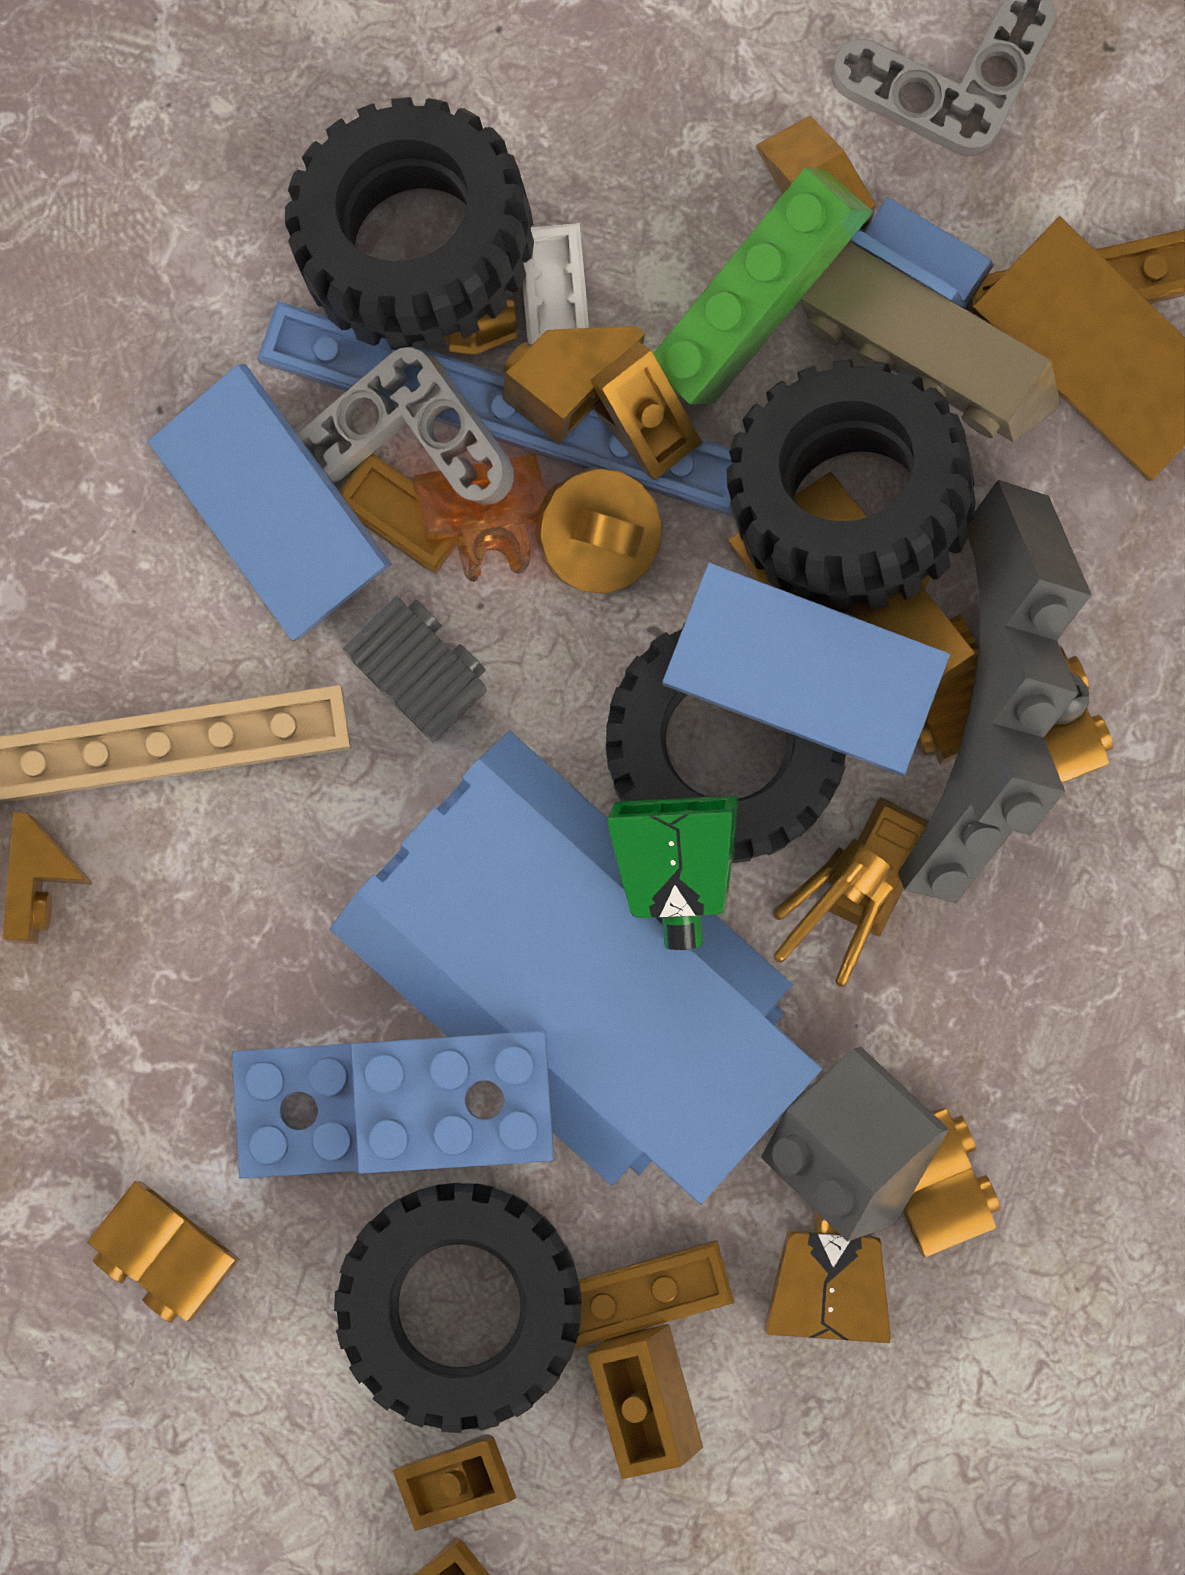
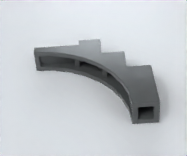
M997 480L976 509L974 519L967 523L968 538L975 559L980 599V629L974 691L961 746L944 793L922 837L898 871L905 891L953 903L958 902L1013 831L1031 836L1065 793L1064 786L1044 737L1079 692L1057 640L1092 595L1050 497L1001 480Z

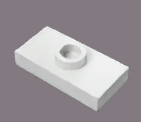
M580 223L530 228L534 239L532 258L526 263L523 262L526 277L523 281L527 339L528 344L531 346L546 330L589 328Z

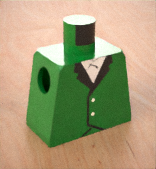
M737 796L615 802L607 818L608 829L630 912L636 918L662 917L664 946L667 949L688 950L703 945L701 915H716L724 912L730 890L738 810Z

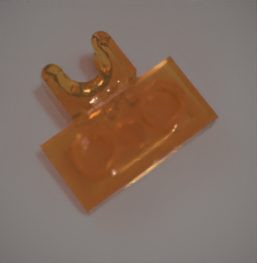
M536 454L509 458L514 468V481L509 493L504 499L495 504L483 505L462 498L453 489L440 470L414 475L413 487L426 542L457 536V547L467 580L471 582L478 581L481 575L480 565L484 560V553L489 550L502 552L508 560L510 569L516 574L523 573L529 566L531 548L525 524L536 522L537 511L547 495ZM484 463L472 465L477 472V477L471 484H477L486 488L491 483L487 477V472L493 465L489 466Z

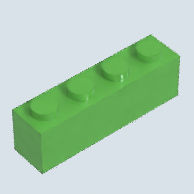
M805 167L654 351L653 354L670 385L689 404L716 403L873 213L868 206L828 170Z

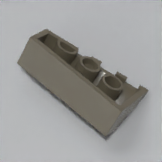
M850 241L800 300L808 318L806 324L817 336L833 345H837L840 340L845 341L860 350L858 357L866 365L868 360L889 363L890 372L893 370L899 374L901 369H907L922 377L924 391L929 387L937 388L951 406L963 412L962 420L973 430L985 437L993 438L998 433L1014 443L1054 413L1061 403L1050 359Z

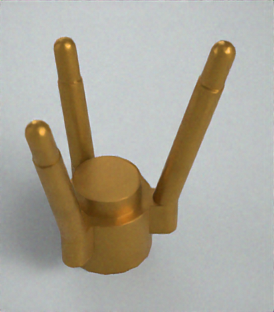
M853 838L845 850L838 847L823 867L774 910V918L782 920L827 881L831 884L828 890L774 953V960L779 963L784 962L842 894L857 905L866 895L869 897L835 979L837 986H846L881 905L894 890L892 886L884 881L893 870V867L855 838Z

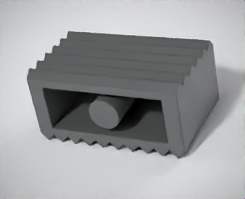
M396 596L343 648V651L376 687L432 743H435L486 693V686L479 679L486 669L463 645L459 644L451 651L437 637L435 633L442 625L418 600L415 599L407 607Z

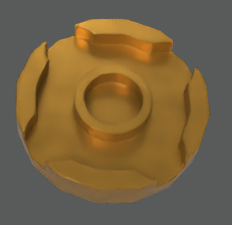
M590 467L570 475L562 483L558 482L548 491L537 511L535 539L538 548L542 550L544 561L550 567L549 570L558 580L582 592L608 594L630 587L649 570L660 548L662 523L656 502L642 483L621 471Z

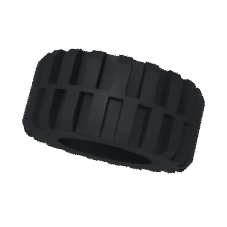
M411 97L392 98V107L377 110L375 103L357 109L358 118L347 124L340 118L325 129L328 139L322 145L317 141L312 142L302 156L306 171H295L288 187L292 201L285 206V225L290 235L288 242L306 286L317 306L324 307L327 317L341 330H349L352 327L357 340L373 346L379 344L382 337L387 338L391 350L412 347V342L425 341L429 350L446 346L444 337L460 331L463 339L480 330L477 322L480 318L487 314L491 319H495L508 306L504 293L506 290L513 293L519 291L526 277L523 262L526 263L532 258L534 239L530 228L534 223L513 155L508 154L505 141L494 128L485 127L483 129L480 117L465 108H458L455 115L451 114L448 102L428 98L425 100L424 106H414ZM419 188L436 189L457 197L467 205L464 218L455 234L443 246L426 256L408 261H386L369 256L355 247L358 231L367 215L379 203L394 194Z
M852 359L833 361V369L817 372L815 365L798 371V381L789 386L784 381H780L766 392L768 403L764 407L757 403L750 408L742 419L746 433L739 432L734 435L729 450L732 464L726 469L727 488L741 540L744 541L747 555L756 569L765 570L768 582L775 588L789 592L794 587L796 596L820 604L821 599L830 601L832 609L838 612L852 613L853 604L866 602L869 603L870 611L889 607L887 598L902 593L904 599L908 600L923 591L922 579L929 575L933 580H937L951 567L948 551L954 554L962 551L969 537L967 523L974 519L976 504L973 488L975 486L965 430L959 416L950 412L948 400L937 388L929 387L924 391L922 377L907 369H901L898 375L891 374L889 363L868 360L866 368L853 367ZM872 452L881 454L897 461L911 473L907 485L890 505L862 519L852 521L823 519L806 512L793 501L801 482L815 467L832 457L844 453Z
M683 629L670 635L667 632L663 633L650 643V648L640 657L636 656L625 670V676L619 687H616L612 697L608 722L606 724V757L608 770H610L614 783V790L620 802L708 797L693 790L678 776L671 764L667 751L666 733L670 718L687 694L662 685ZM785 732V755L776 775L759 791L746 797L738 798L732 863L751 861L752 858L764 854L769 856L785 848L787 844L797 837H801L813 826L829 805L840 785L846 768L844 766L846 755Z
M456 1182L438 1184L417 1190L385 1207L357 1235V1240L350 1252L346 1254L341 1266L339 1287L335 1291L334 1311H337L339 1328L336 1330L340 1349L345 1350L351 1364L349 1369L359 1384L362 1382L374 1395L372 1399L386 1411L390 1408L405 1417V1422L421 1428L424 1425L440 1428L441 1432L461 1433L462 1430L479 1428L480 1431L497 1427L501 1422L514 1416L519 1417L531 1409L534 1403L545 1393L548 1394L560 1379V1375L573 1354L581 1323L582 1299L575 1262L568 1247L556 1231L557 1229L545 1216L531 1207L528 1202L514 1194L478 1183ZM448 1245H469L491 1253L510 1271L519 1292L520 1315L512 1338L498 1354L485 1362L473 1366L451 1367L428 1359L411 1344L400 1321L399 1296L406 1275L424 1255Z

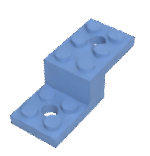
M546 1031L232 1051L239 1179L359 1171V1174L554 1161ZM490 1081L501 1089L504 1103L501 1111L495 1117L489 1119L479 1118L468 1108L467 1093L475 1083ZM295 1092L309 1094L315 1100L318 1107L315 1122L306 1129L292 1127L287 1123L283 1115L285 1100Z

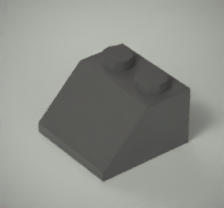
M862 1047L852 1049L787 1108L761 1158L848 1242L896 1224L949 1128Z

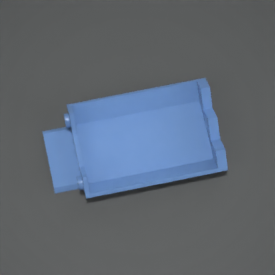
M509 731L462 776L463 780L437 809L434 807L400 844L402 847L376 876L373 874L356 892L329 930L447 1037L546 1031L553 1133L611 1186L616 1183L629 1167L640 1175L653 1161L701 1205L823 1069L775 1026L785 1013L776 1004L793 984L716 915H701L703 945L688 950H670L665 948L662 917L636 918L630 912L608 829L607 817L513 732Z

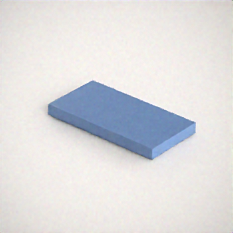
M237 364L147 441L292 641L303 638L392 565L246 364Z
M708 562L662 685L904 776L950 654Z

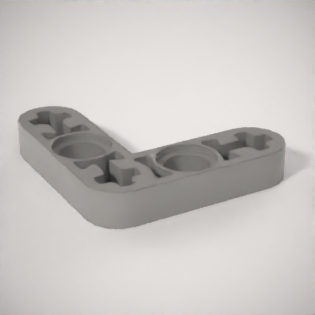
M1003 0L961 84L867 39L852 40L843 45L838 51L832 71L833 83L838 92L847 99L957 154L964 156L980 155L987 151L994 143L1054 24L1056 16L1055 6L1052 0ZM1026 5L1037 10L1035 20L1041 26L1030 24L1019 47H1017L1014 43L1008 42L1017 22V16L1011 10L1021 13ZM999 35L1003 40H997L995 36ZM1022 50H1029L1030 53L1026 55ZM999 56L1009 60L1016 72L1014 81L1002 87L989 84L984 79L981 70L982 64L987 59ZM862 57L872 61L870 72L885 81L889 69L898 72L892 81L888 98L884 99L878 96L883 83L870 76H865L860 84L850 80L851 68L846 65V62L856 65ZM915 82L924 84L933 95L932 106L921 113L907 111L902 107L898 92L903 86ZM946 96L954 100L949 113L961 119H967L971 112L982 116L980 127L987 131V133L984 134L976 131L971 139L963 137L960 134L962 124L948 115L945 116L942 127L934 124V120L940 114L944 97Z
M412 347L399 348L389 354L297 433L314 458L316 457L312 448L315 444L326 448L330 447L323 455L327 463L323 470L333 484L341 481L407 424L450 485L462 498L483 505L495 504L504 499L509 493L514 481V468L508 456L441 363L431 354ZM408 365L419 369L423 368L417 375V379L421 384L417 390L406 386L402 387L408 380V376L404 371ZM381 387L395 392L390 398L399 404L397 408H395L394 403L385 394L380 392ZM372 400L376 403L379 410L378 423L367 434H359L353 426L352 416L354 410L360 403ZM455 409L461 419L459 434L448 443H440L433 431L435 419L442 411ZM335 426L337 428L338 433L333 431V428ZM344 437L352 443V446L349 448L337 443V441ZM469 451L478 462L489 466L493 465L487 472V477L491 483L486 488L477 484L472 485L471 482L476 479L477 472L469 460L458 455Z

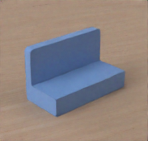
M889 197L886 198L865 232L858 230L850 240L853 244L963 309H966L994 266L992 260Z

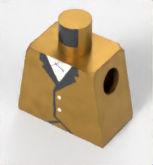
M817 1212L815 1213L814 1232L787 1231L765 1320V1332L767 1335L890 1343L891 1332L880 1238L862 1236L847 1242Z

